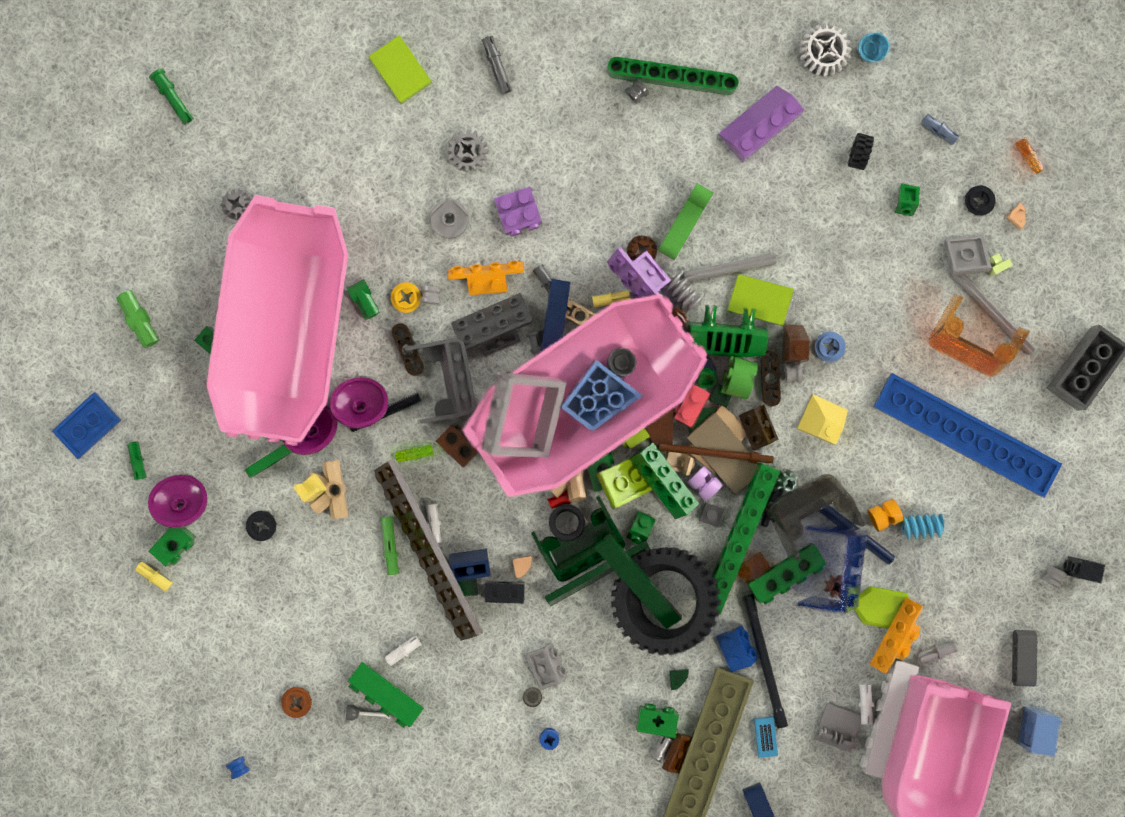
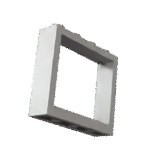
M498 372L481 449L491 455L549 458L566 382L555 377ZM513 384L546 387L532 448L499 446Z

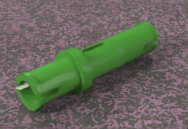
M393 516L381 518L385 548L383 556L386 558L387 575L400 574L397 560L399 552L396 551Z

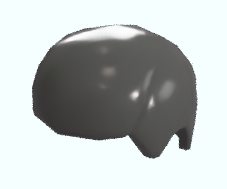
M626 348L613 350L608 356V369L618 377L630 375L635 370L637 362L635 354Z

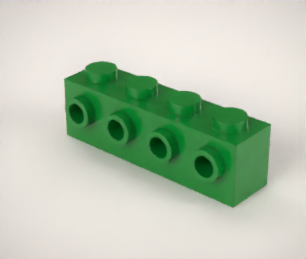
M361 662L347 681L350 684L348 687L357 694L359 691L366 695L364 699L371 705H374V703L378 704L381 707L380 711L386 716L393 715L397 718L395 722L402 728L406 726L410 728L424 709L363 662Z

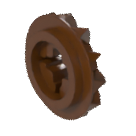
M640 235L634 237L629 242L627 255L632 261L642 254H636L639 250V245L642 247L649 246L646 251L653 259L656 258L658 249L655 241L650 237Z

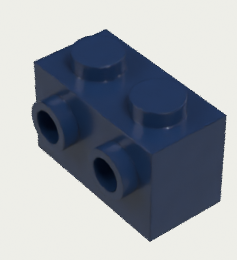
M487 548L449 554L450 569L457 581L491 576Z

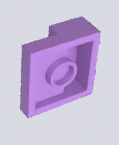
M530 187L494 198L506 235L510 234V237L521 234V230L527 228L529 231L539 228V224H542Z

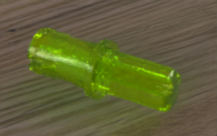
M432 444L416 448L412 446L411 449L395 452V458L398 463L414 459L417 461L419 458L434 456Z

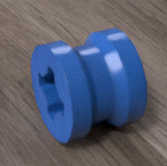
M553 728L544 729L540 735L541 746L546 750L555 749L559 744L558 732Z
M244 756L226 764L227 769L231 771V779L238 778L250 771L249 767L244 763Z

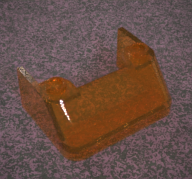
M953 294L929 337L930 346L988 377L996 376L1014 360L1030 332L1019 327L1010 343L1000 344L995 352L992 353L960 337L964 324L960 318L954 316V313L963 297Z

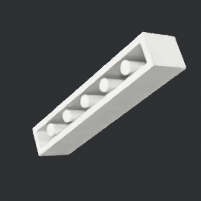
M895 659L888 671L886 681L882 682V697L876 703L877 715L876 718H873V724H871V737H868L866 740V755L862 756L860 766L865 774L883 778L911 675H917L919 667L915 664Z

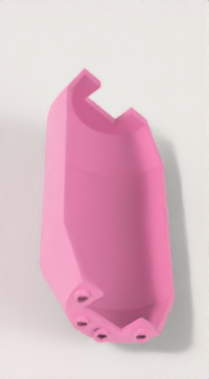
M255 195L228 236L207 380V389L220 431L226 432L225 436L237 437L238 434H247L249 439L259 440L260 436L268 437L267 441L279 443V439L286 440L285 444L297 445L298 442L303 440L327 403L348 260V252L335 208L315 205V208L281 203L277 202L275 198Z
M660 294L614 302L512 372L516 374L555 377L566 382L564 400L594 360L608 368V356L613 350L626 348L635 354L637 361L635 370L630 375L619 378L643 395V397L630 404L593 431L560 408L549 458L491 455L481 449L495 385L488 389L463 431L496 476L498 483L508 497L559 487L684 400L707 361L705 357L707 353L701 345L698 347L696 343L692 344L694 342L689 332L685 333L681 328L683 324L677 316L673 317L671 314L673 305L667 297L663 298ZM513 384L499 446L532 448L546 387Z

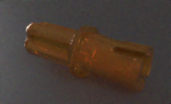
M1024 137L1015 143L1023 156L1022 160L1027 161L1034 174L1042 172L1044 168L1035 155L1037 151L1033 150L1027 138Z

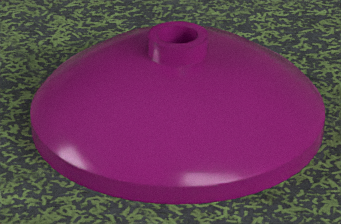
M364 377L352 378L341 383L334 390L330 399L332 415L340 424L349 428H366L374 425L382 419L388 408V395L384 387L377 381Z
M327 405L324 406L301 442H298L297 445L285 444V446L291 452L299 455H311L328 446L337 431V420L332 415L331 409Z
M188 475L170 476L160 481L152 489L148 498V509L152 518L160 525L169 528L185 527L194 523L204 513L208 503L207 492L203 484L194 477Z

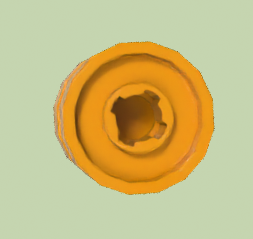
M893 498L883 502L881 507L876 505L867 509L868 516L877 532L887 529L889 524L896 525L904 520L902 512Z

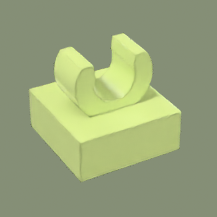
M998 253L989 258L993 267L988 273L991 277L1013 266L1010 259L1002 261Z

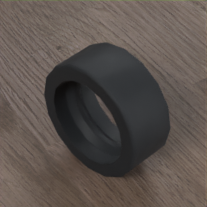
M564 504L558 506L549 516L550 531L561 541L569 542L576 540L585 529L583 513L574 505ZM562 512H572L578 518V527L571 534H563L556 527V519Z

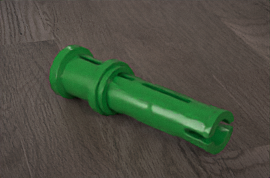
M161 68L151 73L149 79L154 81L159 89V94L164 95L182 121V124L186 125L193 121L194 118L175 92L173 82H170L166 77L165 70Z

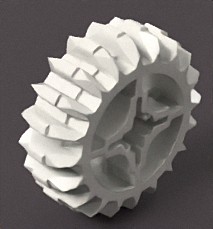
M827 23L823 25V28L820 25H817L815 30L811 28L809 34H805L804 40L800 43L802 48H800L799 53L803 54L800 59L802 61L806 60L804 67L811 66L809 72H812L814 69L817 70L816 76H819L821 71H823L824 77L828 75V71L831 75L835 74V70L840 72L842 67L847 65L846 60H849L851 57L848 54L852 50L851 47H848L850 40H844L847 33L841 35L842 29L839 28L835 31L834 25L828 29ZM819 37H828V38H830V39L827 40V41H823V40H821V39L817 40V38H819ZM834 42H836L839 47L840 55L837 54L838 51H836L834 48ZM830 44L827 53L821 56L824 47L826 48ZM811 45L814 47L813 49L817 52L816 59L814 58L811 52ZM824 59L834 61L833 63L829 64L821 63V61Z

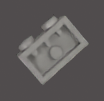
M549 643L545 647L526 654L540 690L558 685L567 678L566 669L561 664L558 651L553 643Z

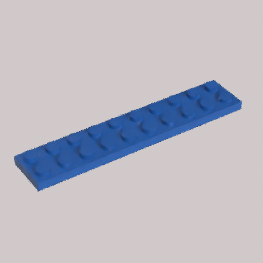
M890 373L873 408L1042 498H1045L1062 466V463L893 373Z

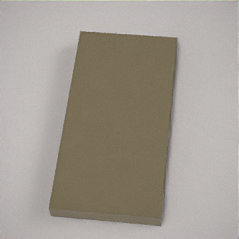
M716 412L712 413L686 436L694 447L750 453ZM702 456L734 495L750 483L758 465L745 460Z

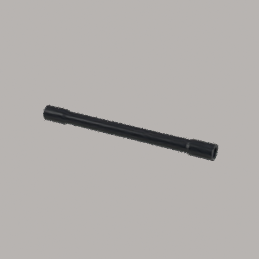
M754 594L746 595L742 598L756 643L776 727L778 729L788 726L765 644Z

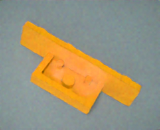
M513 260L503 264L493 262L483 266L480 264H474L470 267L454 266L448 269V280L467 278L469 296L507 292L506 274L524 273V262Z
M905 598L870 662L872 667L887 674L895 658L903 661L909 655L913 641L917 640L920 634L919 630L921 627L916 625L915 622L923 609L922 605L909 598Z

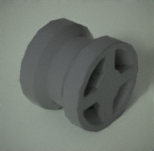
M635 80L632 87L625 89L626 94L635 104H639L642 97L649 95L647 88L639 80Z

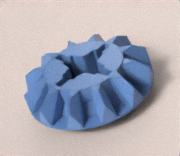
M825 332L815 341L814 350L817 357L823 361L835 362L845 353V341L835 332ZM832 341V346L837 350H830L827 354V348L822 344H829Z

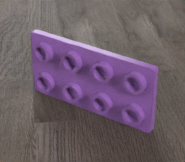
M619 247L607 261L611 271L620 277L622 284L630 289L635 299L660 295L658 291L671 281L647 251L632 261L623 249Z

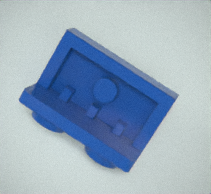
M743 625L716 636L731 672L751 667L757 661L756 651L752 648L748 632L744 630Z

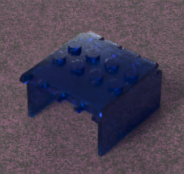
M826 524L806 526V530L844 535L846 537V553L844 556L839 600L811 596L797 602V606L836 613H848L859 607L868 530Z

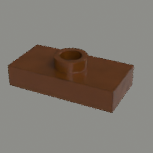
M682 733L676 734L662 769L679 774L692 739L691 736Z

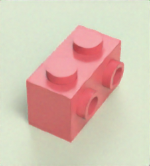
M693 384L685 396L682 405L678 404L674 410L675 420L692 429L710 398V393Z

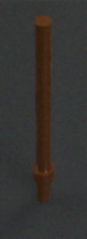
M659 443V451L745 460L754 464H758V462L773 464L774 456L760 455L759 452L743 453Z

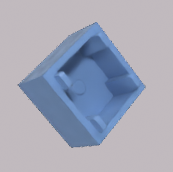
M1024 706L1018 745L1031 753L1055 757V752L1058 751L1056 745L1059 724H1062L1061 717L1048 710Z

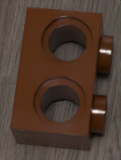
M451 424L436 442L459 465L465 468L479 452L470 440L464 436L463 429L459 425L455 427ZM450 433H455L458 437L454 444L448 442L447 437ZM464 446L471 448V455L469 457H464L461 454V449Z

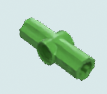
M129 290L119 294L116 299L126 315L125 321L130 329L135 332L143 348L151 347L160 341L150 324L151 319L148 313L140 306L133 291Z

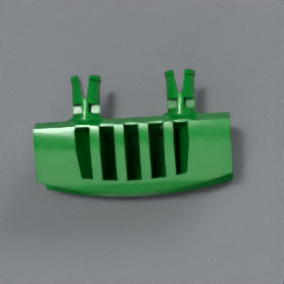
M705 305L703 322L689 321L688 332L694 339L692 344L696 343L698 347L701 345L707 354L725 357H756L766 355L769 337L768 330L765 327L754 326L756 312L754 308H751L749 317L748 309H743L742 325L715 323L718 307L716 305H713L711 314L709 305Z

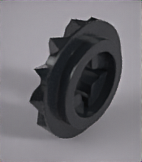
M983 185L972 187L964 196V205H966L968 212L973 213L974 216H984L990 213L996 203L993 191ZM981 195V200L984 201V203L980 204L979 207H977L978 205L975 199L979 198Z
M256 511L248 517L246 531L252 539L266 541L272 538L276 532L277 522L268 511ZM264 520V525L269 529H262L260 531L259 526L255 523H261Z

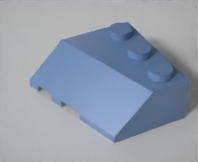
M594 360L563 400L561 409L593 431L630 404L643 397V395L600 362Z

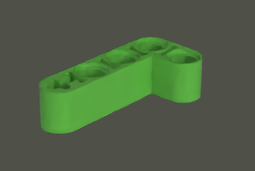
M698 183L695 185L660 246L659 252L673 260L676 259L714 192Z

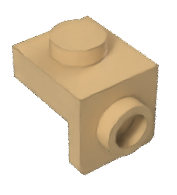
M666 451L665 459L673 470L690 476V472L694 469L695 465L694 458L690 454Z

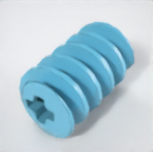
M941 513L938 516L932 514L930 517L927 514L923 517L916 515L915 519L912 515L908 516L907 519L903 516L904 520L901 522V530L906 535L907 540H910L911 534L914 535L915 540H918L919 534L922 535L923 539H926L927 533H929L931 539L934 538V533H937L938 538L942 537L944 518Z

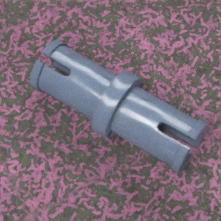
M929 113L921 122L922 125L934 132L936 137L943 138L950 145H953L960 136L946 126L947 124L936 120Z

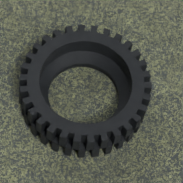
M662 547L650 549L632 557L633 561L648 578L661 571H673L683 575L693 586L696 594L695 611L690 620L679 628L665 629L653 624L646 617L641 606V600L621 578L613 583V586H616V590L611 591V596L615 597V601L611 602V607H616V612L612 613L613 618L618 617L620 622L616 623L617 627H623L625 630L622 632V635L624 637L629 636L631 638L629 642L632 645L638 644V649L642 651L647 649L648 653H658L660 656L682 653L701 643L711 633V628L716 625L717 621L715 618L720 613V610L717 609L721 605V600H718L720 589H716L715 586L718 582L716 578H712V570L706 569V563L703 560L699 561L697 559L698 556L695 554H689V551L678 550L679 548Z

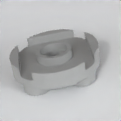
M443 200L432 209L431 225L434 231L441 237L447 239L456 238L467 229L469 223L468 213L460 202ZM446 215L455 216L452 224L450 222L448 224L445 223L447 220Z

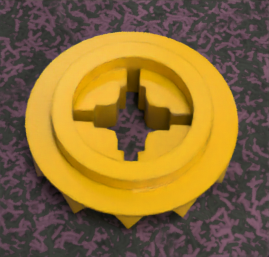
M404 282L398 284L392 290L391 303L396 310L409 313L417 309L422 296L414 284ZM401 291L407 295L412 294L409 298L411 304L406 301L401 302L403 299Z

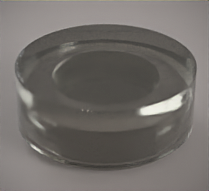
M529 687L524 691L523 701L529 707H536L542 701V693L536 687Z

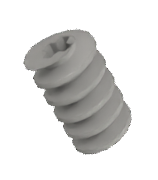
M682 272L673 273L669 277L671 281L667 284L668 286L665 291H673L670 297H678L675 303L682 302L683 304L680 309L687 308V313L700 302L702 296L695 297L697 290L690 291L692 284L685 286L687 278L680 280Z

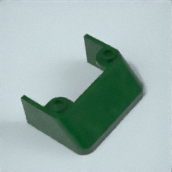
M599 495L596 499L601 508L593 511L590 516L592 523L585 527L582 535L576 540L569 542L558 541L556 537L548 536L540 541L534 531L531 533L542 557L560 582L567 581L604 561L605 559L594 548V544L607 535L611 534L622 548L625 547V542Z

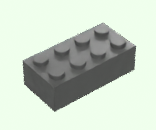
M1101 325L1091 326L1047 386V389L1077 411L1087 410L1125 357V342Z

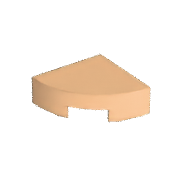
M1021 202L1006 216L1019 230L1026 223L1025 208Z
M532 555L513 559L516 578L522 577L528 572L532 563Z

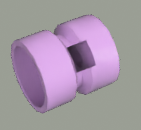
M704 465L686 482L693 490H698V495L705 502L723 485L716 477H711V472Z

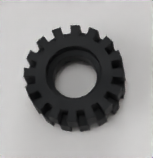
M857 133L851 147L848 167L859 170L866 168L872 152L873 136Z

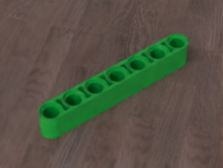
M623 57L611 58L607 67L609 76L614 79L639 80L641 83L721 95H732L739 84L737 76L731 73ZM617 64L621 69L613 71L611 66ZM636 67L640 72L633 74L630 72V69ZM655 70L659 75L652 77L649 71ZM675 73L677 75V79H670L668 77V74ZM694 76L696 82L691 83L686 77ZM711 78L715 84L708 85L705 80ZM730 81L734 87L727 88L724 82Z

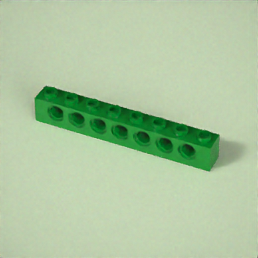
M758 462L711 575L718 582L715 584L716 589H720L718 600H721V605L717 609L720 610V615L780 473L779 470Z

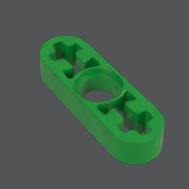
M284 444L246 468L245 472L249 478H252L293 452Z

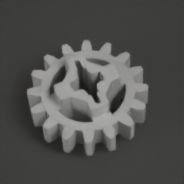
M467 129L466 134L459 131V137L453 135L454 142L449 141L448 143L451 148H447V152L452 153L448 156L449 160H454L452 165H458L459 171L464 167L466 172H469L470 168L476 171L477 165L482 168L481 161H487V157L484 154H489L488 149H484L488 146L487 142H482L484 137L482 135L477 137V131L473 135L470 134L469 129ZM458 146V147H459V152L457 153V156H456L455 150H456V147ZM463 146L468 150L471 148L472 155L465 153ZM480 146L481 151L478 157L476 154V150ZM465 160L472 161L471 163H464Z

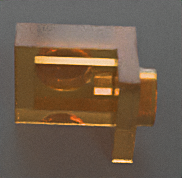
M758 552L741 564L738 574L746 583L760 577L770 569V566L763 554Z

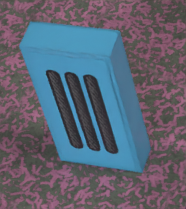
M774 717L754 718L758 757L778 756Z

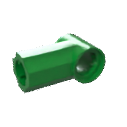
M364 279L347 287L350 297L357 304L365 320L380 313Z

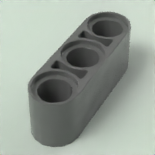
M1035 630L1013 631L1012 683L1014 686H1036L1038 640Z

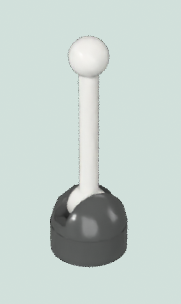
M347 705L345 720H355L359 715L380 716L391 719L393 715L390 714L388 717L379 712L359 711L355 705Z

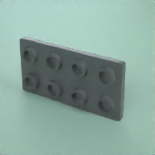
M519 293L453 321L451 325L456 337L464 342L466 351L481 345L486 356L521 341L516 330L533 323V319L522 294Z

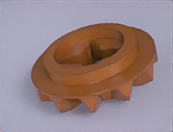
M292 687L281 698L282 710L289 717H303L311 709V696L303 687ZM293 697L296 699L303 698L300 702L301 707L298 705L291 707L294 702Z

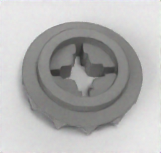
M234 189L228 191L222 197L221 207L223 213L231 219L239 220L250 204L251 198L243 190ZM237 199H239L238 203L241 204L243 208L235 207V209H233V204H231L230 200L237 201Z

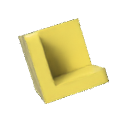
M313 474L303 483L293 486L303 502L313 501L327 490L317 474Z

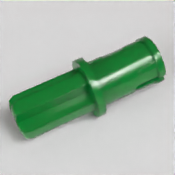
M129 442L127 444L131 460L129 464L131 463L134 480L147 478L143 463L145 459H142L139 442Z

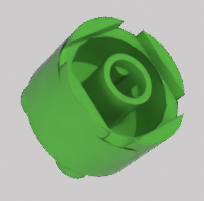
M730 356L727 364L729 369L723 373V384L720 393L748 399L754 385L753 379L757 374L758 364Z

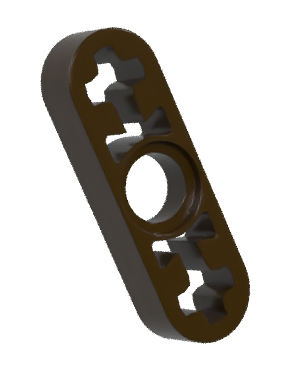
M398 323L392 328V336L407 372L412 376H419L424 371V364L418 350H413L411 355L403 353L405 345L410 344L413 346L415 342L409 328L405 324ZM399 327L406 330L403 335L405 339L409 337L410 341H404L399 344V341H403L400 335H396ZM415 355L417 356V359H414L415 364H420L417 373L414 370H410L412 367L411 361H406V359L413 358Z
M767 351L766 355L760 358L762 400L765 405L773 407L778 405L781 400L779 357L775 352ZM768 355L774 358L775 361L771 362V368L775 367L776 371L769 370L765 372V368H769L768 362H765V358ZM769 373L776 377V381L772 385L765 381V377ZM776 386L777 390H772L773 396H776L777 399L773 400L772 404L770 400H767V396H770V390L766 391V387L772 388Z

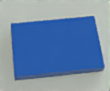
M94 392L54 428L52 432L77 459H80L112 430L121 419Z

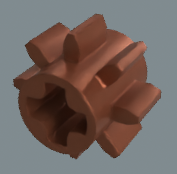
M830 575V580L824 581L827 584V588L824 591H830L831 598L835 594L842 598L841 594L848 592L845 589V585L848 582L841 581V575H838L837 578ZM835 582L839 584V586H837V591L832 589V587H834Z

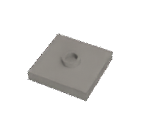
M983 235L945 239L944 245L952 276L991 271L992 267Z

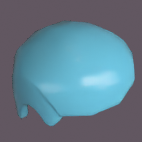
M879 32L870 33L863 36L860 40L858 52L860 57L866 62H878L883 60L889 53L890 44L887 37Z

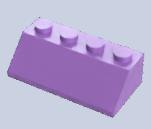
M776 86L718 134L743 163L803 113L804 108L793 95Z

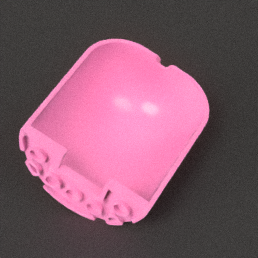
M911 675L882 778V794L891 814L894 817H978L986 798L1011 703L946 681L926 676Z

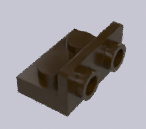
M764 404L739 415L753 450L779 440Z

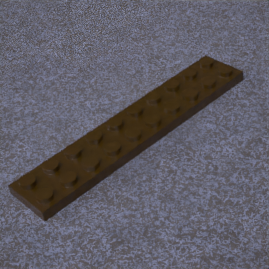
M395 459L387 461L374 470L375 478L383 487L384 495L390 501L393 513L399 519L402 531L410 541L411 549L416 552L419 564L425 570L428 582L436 592L437 600L443 605L445 615L454 627L455 635L460 641L480 635L483 631Z

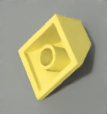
M812 394L797 429L831 445H836L844 428L848 410Z

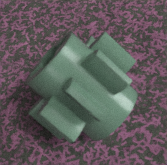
M789 469L786 472L779 470L780 473L774 487L779 489L782 494L786 491L792 493L798 486L796 482L798 477Z

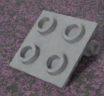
M827 703L814 739L851 753L852 748L855 749L857 746L855 739L861 725V715Z

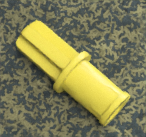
M627 290L592 296L594 308L611 305L614 302L631 300V296Z
M140 562L135 569L136 572L149 580L148 583L152 582L164 592L173 584V582L162 576L159 570L155 571L144 562Z

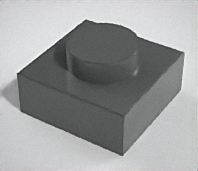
M705 503L699 521L718 527L724 509Z

